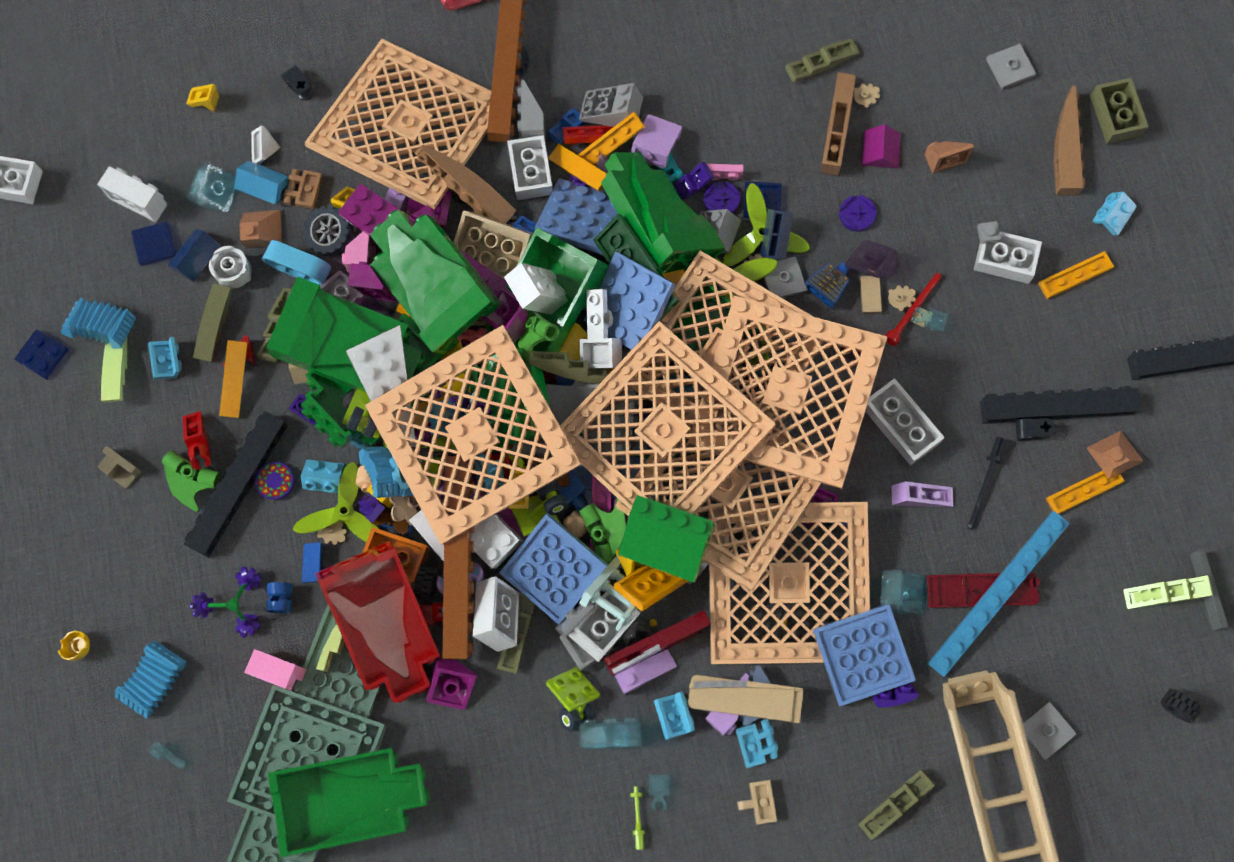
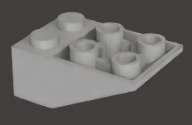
M521 80V87H518L519 139L544 135L546 146L543 112L525 81Z
M634 83L586 91L579 120L614 127L633 112H636L639 116L643 96Z

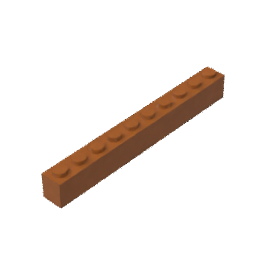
M500 0L487 128L488 141L507 142L511 140V136H514L515 125L512 124V119H516L514 102L518 101V91H515V87L519 86L517 69H521V58H518L519 53H522L523 48L520 37H524V26L521 25L526 17V10H523V5H527V0Z
M447 456L445 463L454 465L457 456ZM461 457L459 466L468 469L470 460L464 462ZM445 466L446 478H451L452 467ZM458 469L455 480L464 482L467 471ZM471 473L468 484L475 485V481H472ZM445 480V492L447 493L449 481ZM454 483L451 494L460 496L463 485ZM467 486L464 498L472 499V493H475V488ZM450 497L447 508L456 510L459 499ZM463 501L461 509L472 504V502ZM447 511L449 516L454 514V512ZM475 526L444 543L443 659H468L474 650L473 642H470V634H473L474 623L470 622V616L474 612V602L471 601V593H474V581H471V573H474V561H471V553H474L475 545L474 541H471V533H474Z

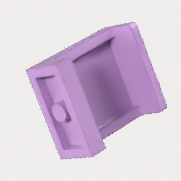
M648 114L644 121L646 127L638 133L633 142L631 152H641L647 163L665 169L669 155L676 141L680 139L682 126Z

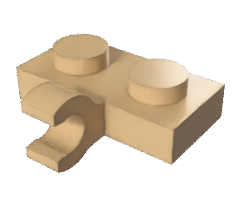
M770 780L749 783L752 800L737 802L738 809L753 808L756 825L776 822L777 817Z

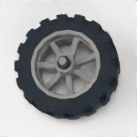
M320 206L321 208L314 209L313 213L307 216V221L304 222V241L314 252L326 257H333L336 254L343 253L345 247L353 240L352 233H354V228L351 223L339 216L338 211L340 209L334 206ZM329 219L328 224L325 225L323 221ZM333 219H336L338 223L332 226ZM322 233H323V235L321 236V238L318 239V234H322ZM326 238H328L329 244H323Z

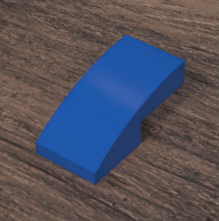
M572 108L561 117L558 124L548 131L547 136L557 144L563 145L562 127H579L585 122L579 120L580 113Z

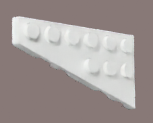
M400 325L346 351L370 401L407 381ZM411 404L405 407L411 409ZM403 410L400 421L409 423L411 412ZM400 424V426H401V428H402V430H403V432H404V434H405V433H406V430H407V426ZM412 427L409 438L415 439L414 428ZM409 441L412 447H416L415 442Z

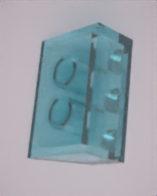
M624 718V722H616V719H604V723H596V720H584V724H580L581 750L641 747L640 721H636V718Z

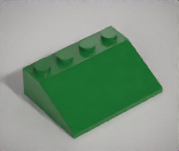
M636 495L629 513L618 555L695 583L716 525L713 521Z

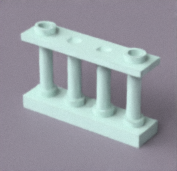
M616 556L587 588L579 604L587 607L589 602L599 604L620 619L615 628L619 631L623 625L626 627L633 619L632 614L638 608L614 590V587L610 584L611 579L619 581L625 577L620 573L619 569H623ZM601 590L603 592L607 591L627 605L629 609L624 613L601 597L599 592Z

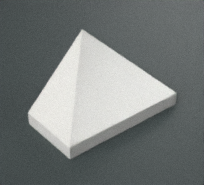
M260 126L251 132L252 162L260 164L276 152L280 146L264 126Z

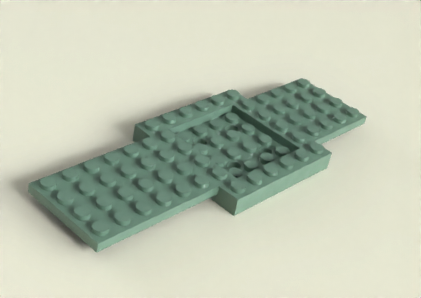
M328 604L303 668L306 669L302 681H297L293 692L275 685L272 686L227 802L244 807L247 811L227 862H315L319 850L280 858L275 814L267 773L374 752L379 749L387 725L371 720L369 717L381 686L374 690H365L345 643L341 655L333 653L328 673L316 669L323 648L336 625ZM294 731H299L301 739L296 743L292 742L291 734ZM332 744L338 746V753L335 756H331L328 753V748Z

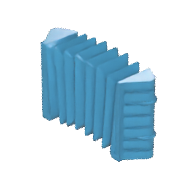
M80 297L79 301H76L75 306L72 307V312L69 313V317L65 320L66 322L62 325L61 333L70 338L79 335L80 339L82 336L85 339L89 336L90 340L95 337L96 342L100 339L101 343L105 341V344L108 345L110 342L113 349H120L137 318L128 309L123 311L122 307L117 310L116 304L111 308L110 303L105 306L103 301L99 305L96 300L91 304L90 299L85 303L84 298Z
M385 446L363 447L359 451L360 464L365 465L364 469L367 470L366 473H369V477H371L370 481L373 485L372 494L375 498L414 496L410 488L401 490L399 483L394 482L392 472L395 470H392L389 459L392 458V454Z
M155 640L144 648L146 656L141 657L143 661H138L140 666L136 667L137 672H131L133 677H128L129 682H124L125 686L117 687L115 690L116 699L146 719L154 713L153 707H158L157 702H164L162 697L168 696L166 691L173 690L170 684L176 683L174 677H180L177 671H183L187 663L179 655H176Z

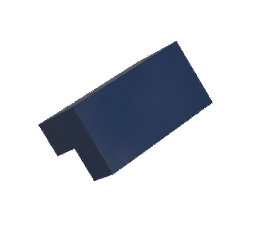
M768 209L761 256L774 259L786 258L793 219L792 212Z
M195 229L168 266L177 273L182 274L189 281L194 282L213 257V253L221 245L205 231Z

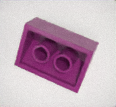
M359 261V264L351 263L347 286L370 300L399 303L370 266V263Z

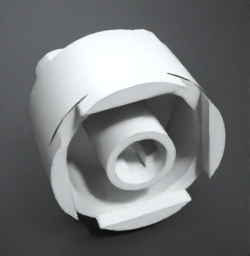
M224 246L213 253L214 255L209 261V269L220 285L236 289L251 280L252 267L241 250L232 246Z

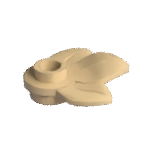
M414 496L389 497L390 501L394 504L391 510L392 519L396 522L406 519L408 524L412 525L409 520L417 514L416 507L419 506Z

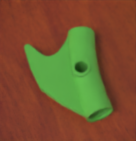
M532 310L527 312L526 328L518 341V346L522 348L523 356L527 362H529V351H533V348L538 343L547 340L553 341L559 334V329L555 324L547 321L539 312Z
M171 450L162 460L171 493L185 506L195 512H199L195 495L202 490L215 489L220 481V472L207 468L196 470L191 466L188 459Z
M592 503L581 509L579 513L588 529L595 553L606 563L611 562L622 542L627 524L626 514L618 510L616 504L614 510L608 513L597 507L595 503Z

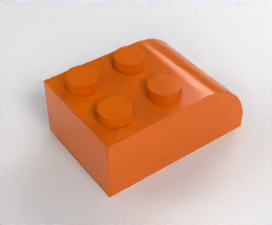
M372 527L363 552L389 541L397 552L409 583L414 585L418 570L421 565H425L430 548L425 544Z

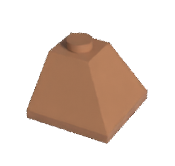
M933 142L927 147L924 155L933 174L967 163L974 146L970 143Z
M281 210L243 214L240 221V241L246 249L268 247L271 240L282 243Z
M1121 431L1087 447V450L1109 479L1143 462Z

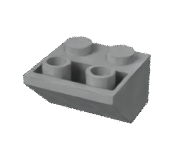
M727 209L701 211L700 215H703L716 230L726 247L721 253H730L741 220Z

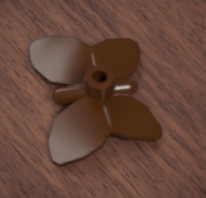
M383 505L385 508L373 523L370 522L373 525H383L388 522L387 526H391L393 523V528L402 535H405L408 531L406 519L399 522L394 521L391 516L392 508H388L386 505Z

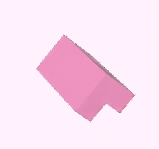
M254 649L244 673L291 691L296 679L302 681L306 669Z

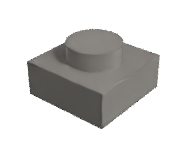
M997 221L977 225L980 244L1000 241L1001 237Z

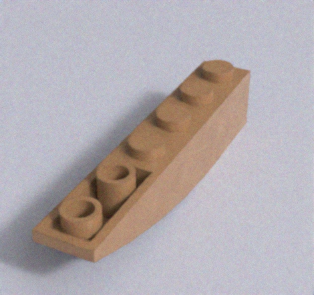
M840 72L837 74L820 173L839 174L856 75Z
M1072 86L1067 94L1056 131L1054 144L1056 195H1079L1082 189L1085 188V178L1082 177L1084 161L1081 160L1083 144L1080 143L1082 128L1079 126L1080 110L1077 108L1079 93H1076V86Z
M422 145L415 152L418 159L430 167L432 172L440 177L450 189L454 190L462 201L468 203L475 213L506 224L516 212V209L487 182L456 160L425 145Z

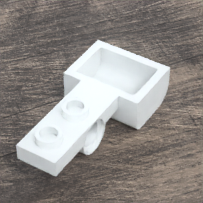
M607 289L586 290L588 339H580V360H587L588 368H615L622 361V341L620 338H608V328L613 323V315L610 310H607Z

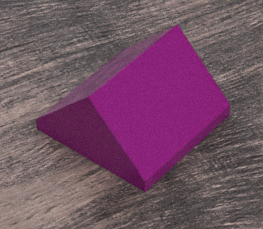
M886 124L865 130L863 135L862 166L898 169L901 133Z

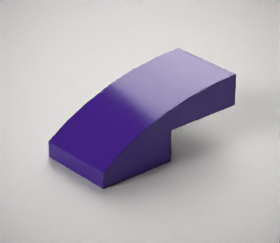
M700 162L691 173L684 174L675 186L682 199L685 200L704 187L714 176L706 162Z

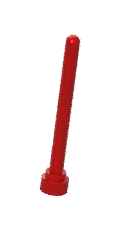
M936 273L895 329L886 333V342L888 344L896 346L901 340L900 333L942 278L940 273Z

